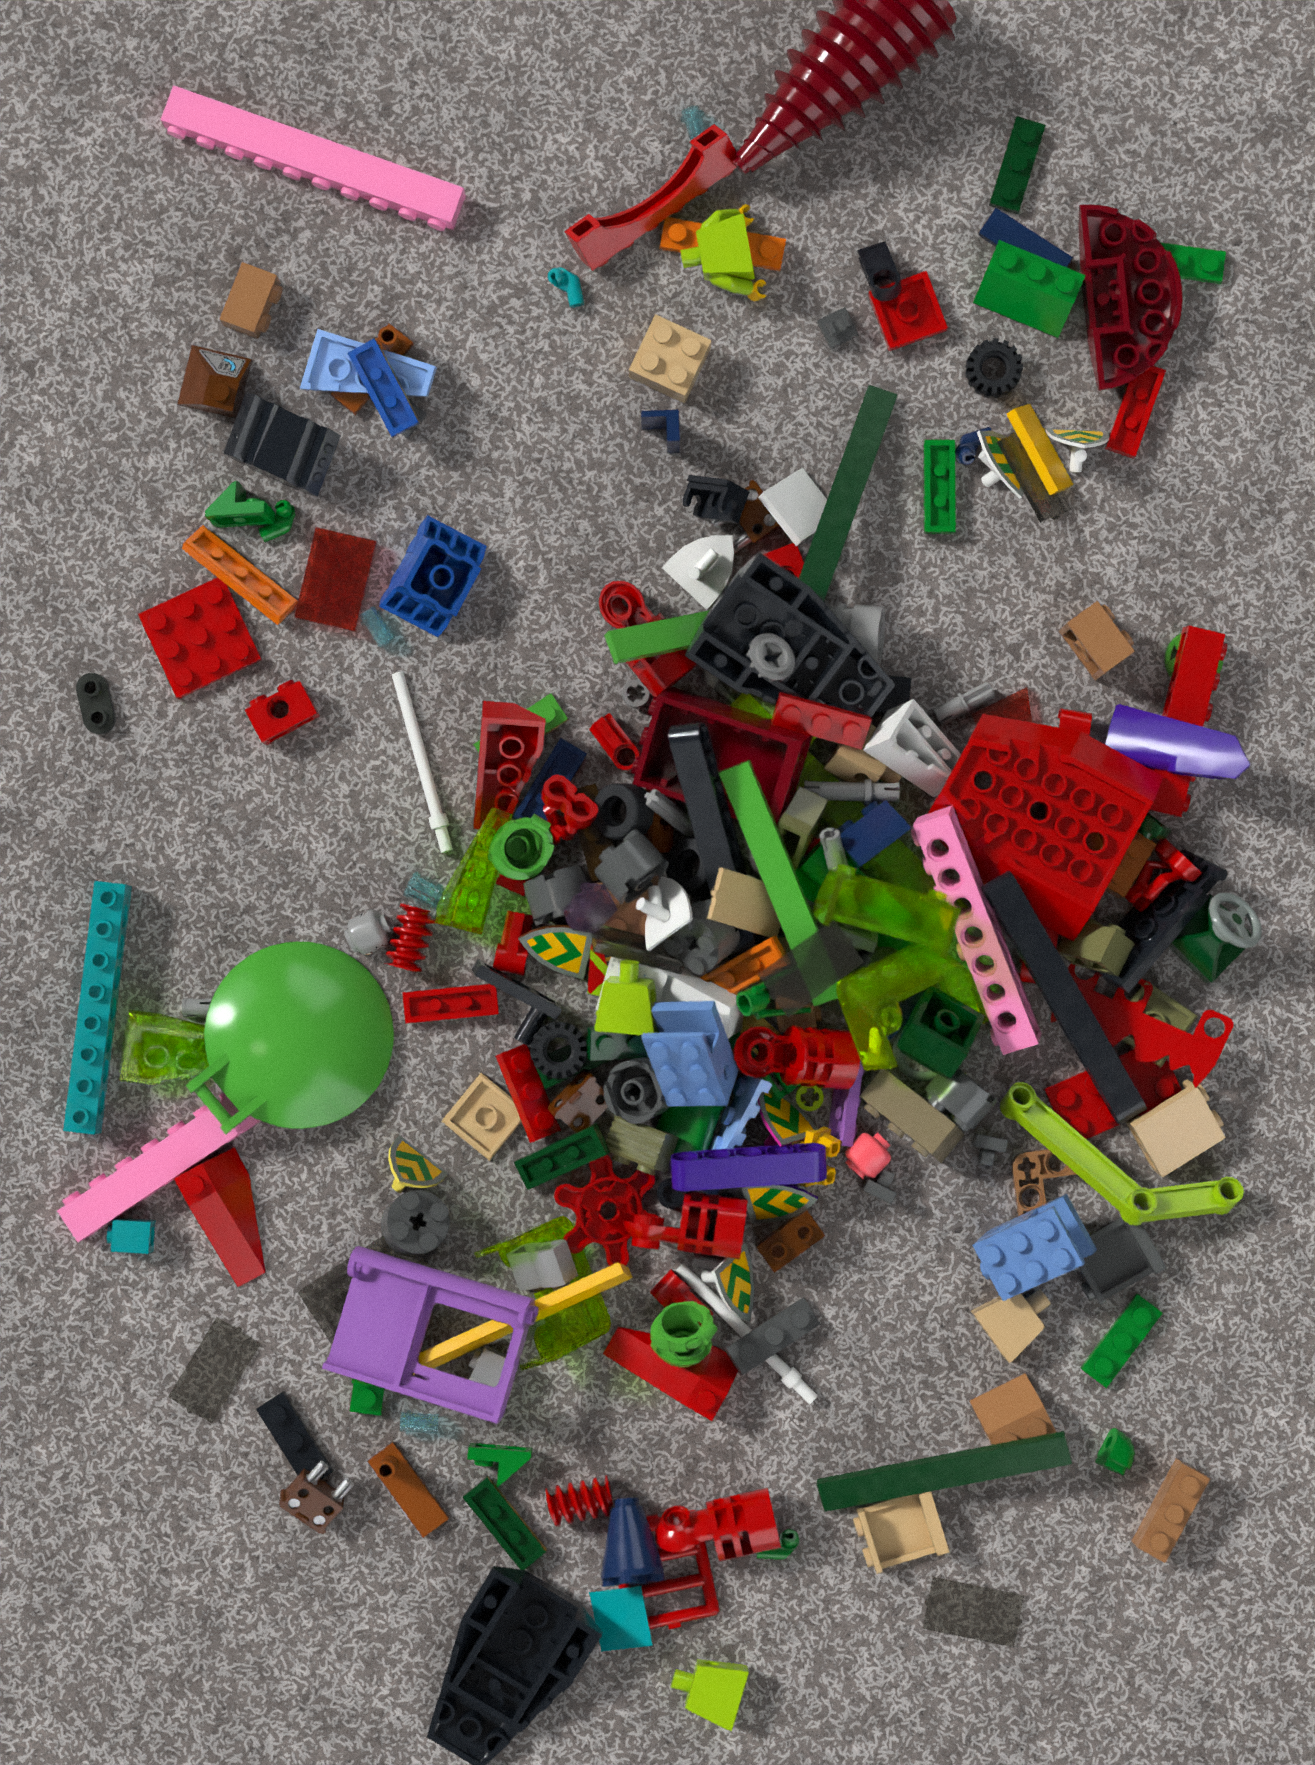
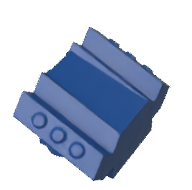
M427 515L418 527L417 535L409 544L400 566L393 574L389 587L383 593L379 607L439 637L447 628L452 616H457L482 569L479 566L484 558L487 546Z

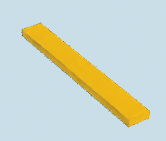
M616 1263L536 1299L535 1306L538 1307V1315L535 1322L632 1279L630 1269L621 1263ZM490 1320L420 1352L418 1357L419 1363L430 1368H436L513 1333V1327L506 1323Z

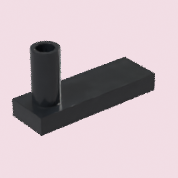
M477 959L472 968L476 977L531 1006L514 1036L515 1039L527 1046H531L535 1033L540 1030L547 1016L557 1020L563 1010L555 1000L480 959Z

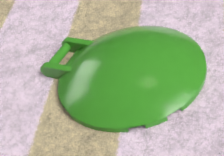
M296 941L276 944L261 949L238 963L226 975L215 991L207 1012L204 1033L205 1050L209 1066L192 1079L186 1087L191 1093L195 1092L221 1123L220 1128L225 1135L249 1116L265 1123L288 1129L314 1128L336 1122L354 1112L369 1099L379 1086L388 1068L393 1049L394 1028L386 996L378 982L363 965L351 956L333 947L313 942ZM211 1078L237 1108L238 1112L232 1117L205 1085Z

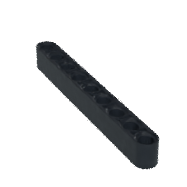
M701 721L671 726L669 729V743L711 893L715 888L719 867L747 875L723 783L719 775L709 731L706 724ZM735 928V932L739 930L740 941L735 951L728 955L729 961L764 942V936ZM771 974L759 980L758 982H762L769 979L771 977Z
M1008 870L981 886L984 895L1115 1121L1120 1126L1146 1111L1147 1107L1013 874Z

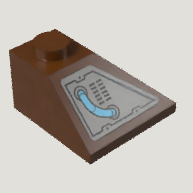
M192 345L177 404L236 419L241 407L252 359Z

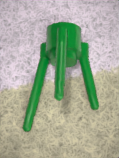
M797 963L785 968L764 982L739 992L736 996V1004L739 1011L745 1016L754 1014L757 1020L768 1016L810 1013L812 1011L810 1007L766 1009L770 1002V997L765 989L797 970Z

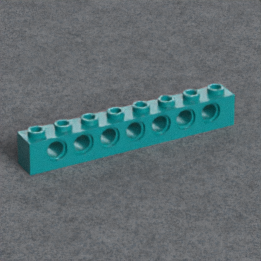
M94 881L63 1131L93 1135L102 1133L132 892L131 885Z

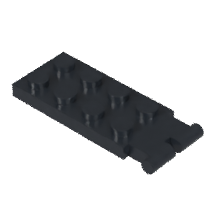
M1186 849L1181 850L1180 852L1202 874L1194 882L1178 879L1169 883L1144 911H1138L1133 906L1117 926L1126 931L1125 936L1135 944L1118 977L1089 970L1129 993L1209 899L1207 893L1218 880L1223 881L1227 878L1228 872L1226 869L1208 860H1204V858Z

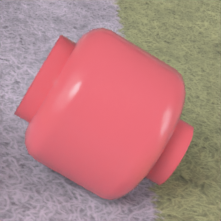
M861 1133L853 1142V1146L846 1149L847 1161L845 1164L861 1179L865 1177L873 1179L891 1161V1155L887 1151L891 1145L878 1133L873 1137L868 1133Z

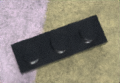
M284 1391L256 1408L297 1476L304 1468L311 1472L320 1461H324V1464L327 1463L329 1467L320 1479L325 1478L334 1471Z

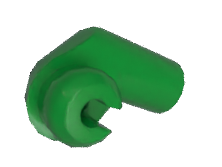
M280 500L275 505L274 524H268L258 529L264 543L280 537L291 530L295 518V508L289 501Z
M794 1529L784 1530L779 1535L781 1548L756 1553V1559H786L799 1544L798 1533Z

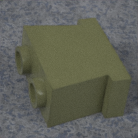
M800 786L777 827L795 871L816 836L828 801L817 793L808 791Z

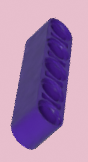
M820 1143L790 1144L783 1147L773 1145L685 1151L675 1153L670 1157L672 1188L677 1191L814 1183L827 1179L826 1146Z

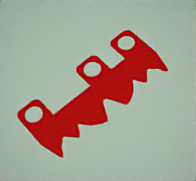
M1070 964L1067 969L1112 1047L1125 1037L1133 1035L1136 1062H1155L1169 1055L1170 1070L1174 1071L1186 1065L1190 1066L1191 1072L1194 1074L1193 1085L1195 1088L1200 1085L1215 1067L1234 1026L1231 1018L1214 1010H1206L1203 1012L1192 1035L1143 1013L1153 992V986L1150 982L1144 979L1139 980L1138 983L1144 988V996L1137 1002H1131L1126 999L1124 990L1119 987L1113 999L1093 991L1100 976L1094 973L1090 979L1082 980L1075 974L1076 965ZM1053 1013L1051 1014V1023L1057 1021ZM1218 1018L1224 1023L1225 1031L1220 1037L1213 1038L1205 1033L1204 1025L1208 1019Z

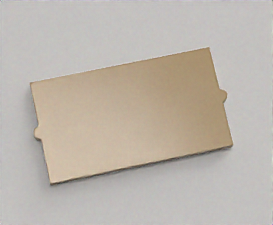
M719 867L715 888L711 891L712 900L707 919L768 938L775 935L778 937L780 922L764 882Z

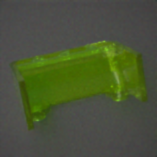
M838 863L837 868L829 869L812 907V914L823 925L829 926L831 920L928 946L940 957L947 958L961 908L946 899L947 893L929 889L927 894L855 874L856 868Z
M931 940L917 941L841 977L838 981L836 994L864 1070L891 1069L898 1066L887 1037L896 1032L902 1023V1013L898 1002L937 983L940 984L943 992L984 1015L982 1023L989 1021L971 972Z
M559 1216L497 1241L474 1252L476 1258L498 1251L502 1262L511 1268L507 1258L508 1253L524 1244L563 1240L564 1235L571 1231L574 1226L567 1217ZM584 1250L578 1254H571L578 1276L570 1281L572 1284L593 1273ZM546 1288L543 1291L534 1293L536 1299H539L554 1291L552 1288ZM601 1293L544 1318L545 1323L537 1327L534 1333V1343L539 1355L520 1364V1369L524 1371L556 1361L605 1335L610 1329L611 1319Z

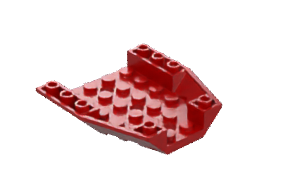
M982 714L928 814L953 805L983 884L985 885L1009 870L1023 890L1041 924L1074 942L1094 912L1152 806L1164 776L1081 731ZM979 772L989 774L992 780L990 788L986 790L977 788L974 784L975 775ZM1039 802L1046 806L1047 816L1045 819L1036 820L1031 816L1030 807L1033 803ZM1090 833H1097L1102 837L1103 846L1100 850L1093 851L1087 847L1086 838ZM939 840V842L947 850H949L948 844L943 840Z

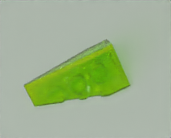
M491 808L442 893L441 900L436 909V924L482 935L498 874L492 862L488 860L489 847L497 830L510 821L513 814Z

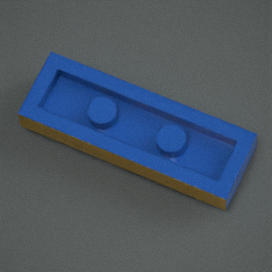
M374 338L347 353L391 437L394 438L420 423L377 339Z

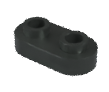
M87 673L80 677L76 684L83 722L90 732L98 735L106 734L113 729L116 722L107 681L99 674ZM90 683H95L96 691L89 694L87 686ZM102 713L103 721L96 724L94 722L95 714Z

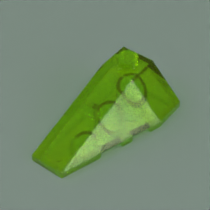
M129 1009L123 1036L119 1081L155 1085L161 1084V1081L180 1078L181 1081L191 1079L190 1076L199 1075L209 1066L204 1040L205 1025L159 1013Z

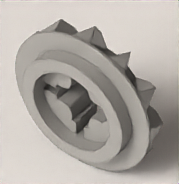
M764 633L755 637L749 644L750 650L746 656L751 658L750 667L756 668L759 672V677L765 676L769 682L775 680L783 681L792 673L795 666L794 654L788 643L781 637L771 633ZM766 655L778 656L774 662L764 660Z

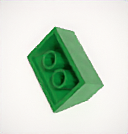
M999 240L973 304L1058 338L1086 275Z

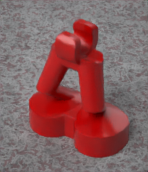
M562 775L551 776L545 782L541 799L545 804L543 811L547 821L551 823L550 831L555 845L560 843L561 838L566 841L572 840L578 829L589 827L596 820L598 814V806L585 794L578 793L576 795V786ZM558 809L564 813V817L557 813Z
M1166 838L1159 840L1154 848L1161 861L1147 860L1140 871L1136 883L1125 895V898L1130 903H1133L1138 911H1144L1169 883L1178 879L1194 882L1202 874ZM1154 869H1172V872L1160 874L1149 885Z

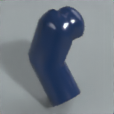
M990 427L964 434L961 437L955 451V456L959 463L970 465L974 462L978 446L981 445L977 432L992 431Z

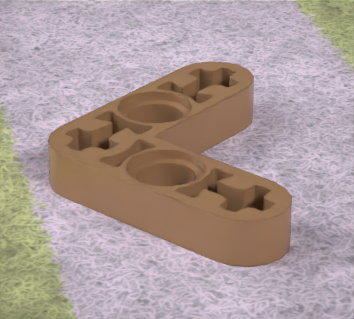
M1049 1149L1022 1152L1017 1154L1012 1161V1175L1018 1216L1022 1215L1023 1211L1029 1212L1046 1204L1043 1179L1077 1175L1066 1164L1062 1170L1053 1171L1048 1164L1050 1156L1053 1155ZM1027 1157L1029 1162L1035 1164V1168L1030 1169L1029 1173L1030 1179L1037 1178L1038 1184L1026 1183L1021 1186L1019 1185V1180H1026L1024 1171L1018 1170V1165L1023 1163V1158ZM1033 1188L1038 1192L1039 1200L1034 1206H1026L1022 1202V1194L1026 1189Z

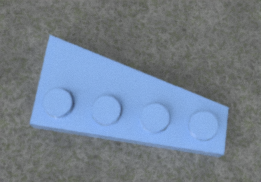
M317 329L300 389L369 394L347 354L364 343ZM383 350L406 396L428 397L437 367Z
M745 1074L737 1079L733 1088L734 1099L731 1106H727L722 1114V1128L719 1135H715L712 1139L709 1150L739 1148L742 1146L747 1136L745 1124L751 1118H756L761 1108L758 1105V1098L762 1091L768 1094L772 1083L761 1078L746 1076ZM720 1189L702 1191L708 1194L717 1195Z

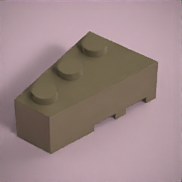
M884 1067L860 1095L866 1102L863 1108L876 1119L881 1115L890 1122L887 1127L901 1139L904 1135L912 1139L914 1143L911 1147L925 1158L930 1154L942 1163L965 1135L955 1123Z

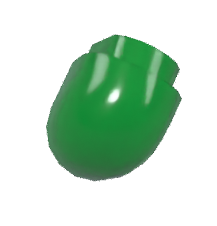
M1112 1428L1097 1454L1095 1463L1124 1476L1126 1470H1131L1135 1458V1448L1131 1439L1117 1428Z

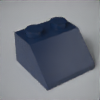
M876 800L861 810L864 817L856 823L849 819L837 828L840 831L845 856L856 870L911 829L910 825L886 800L880 805Z

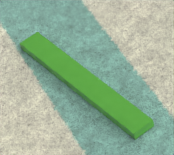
M750 760L721 770L719 775L813 1005L817 1006L844 996V990Z

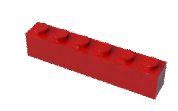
M1190 625L1183 627L1162 716L1201 727L1204 726L1205 721H1209L1213 709V704L1209 703L1211 693L1217 690L1220 681V673H1217L1219 660L1223 661L1227 652L1228 644L1224 642L1226 634ZM1149 768L1164 776L1149 811L1172 817H1182V813H1186L1190 805L1191 795L1187 794L1189 784L1194 782L1196 777Z

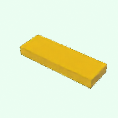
M1031 404L1014 408L1008 412L1007 417L1048 493L1052 495L1073 486L1072 480Z

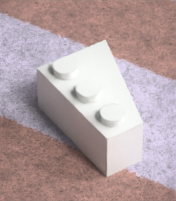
M914 699L887 710L863 751L932 797L939 795L961 755Z
M660 954L645 961V966L668 974L660 1002L715 1001L727 1038L742 1030L743 1014L739 1011L736 1004L737 995L728 992V990L711 981L706 982L693 975L692 971L686 968L682 969L667 961L668 958Z

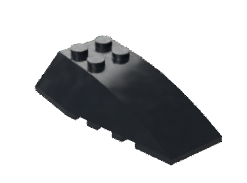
M758 552L736 573L703 619L685 654L687 658L735 690L747 695L762 698L763 701L774 705L777 703L780 692L872 717L896 685L809 585L761 552ZM764 633L775 634L785 640L791 647L795 658V666L792 673L783 681L775 680L769 682L767 677H759V672L756 668L750 667L752 661L746 655L750 650L749 644L758 635ZM766 655L764 660L774 662L778 656Z
M493 1566L461 1619L427 1738L471 1765H487L541 1711L543 1712L561 1692H565L571 1686L601 1638L603 1631L581 1603L530 1572L521 1569Z

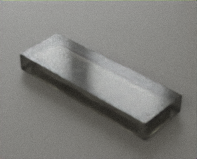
M595 923L591 930L593 952L623 960H636L641 965L680 975L685 968L684 961L668 954L664 941L648 951L646 950L645 936Z

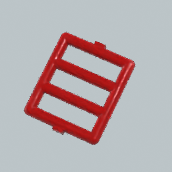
M658 1513L646 1516L651 1531L656 1530L662 1519V1516L659 1517ZM700 1542L694 1548L684 1552H669L658 1549L662 1562L695 1555L699 1573L641 1585L643 1598L702 1586L705 1605L648 1616L649 1629L664 1626L674 1629L681 1627L682 1622L717 1615L719 1613V1604L706 1542ZM626 1583L618 1585L619 1589L629 1588L631 1585Z

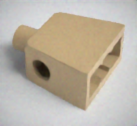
M870 724L863 749L876 730L873 724ZM838 743L823 768L847 782H864L865 779H871V783H876L880 779L884 783H896L902 777L863 751V749Z
M1039 1289L1026 1299L1021 1293L1005 1301H1002L999 1296L973 1309L971 1312L1006 1361L1011 1363L1045 1328L1037 1314L1051 1305V1302L1043 1291Z

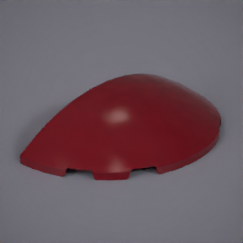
M1087 204L1079 205L1080 272L1086 275L1082 283V294L1091 362L1098 391L1113 389L1135 380L1137 376L1152 367L1168 349V344L1174 331L1179 325L1183 301L1180 274L1171 252L1164 249L1163 245L1156 238L1157 233L1140 219L1133 220L1119 213L1117 208Z

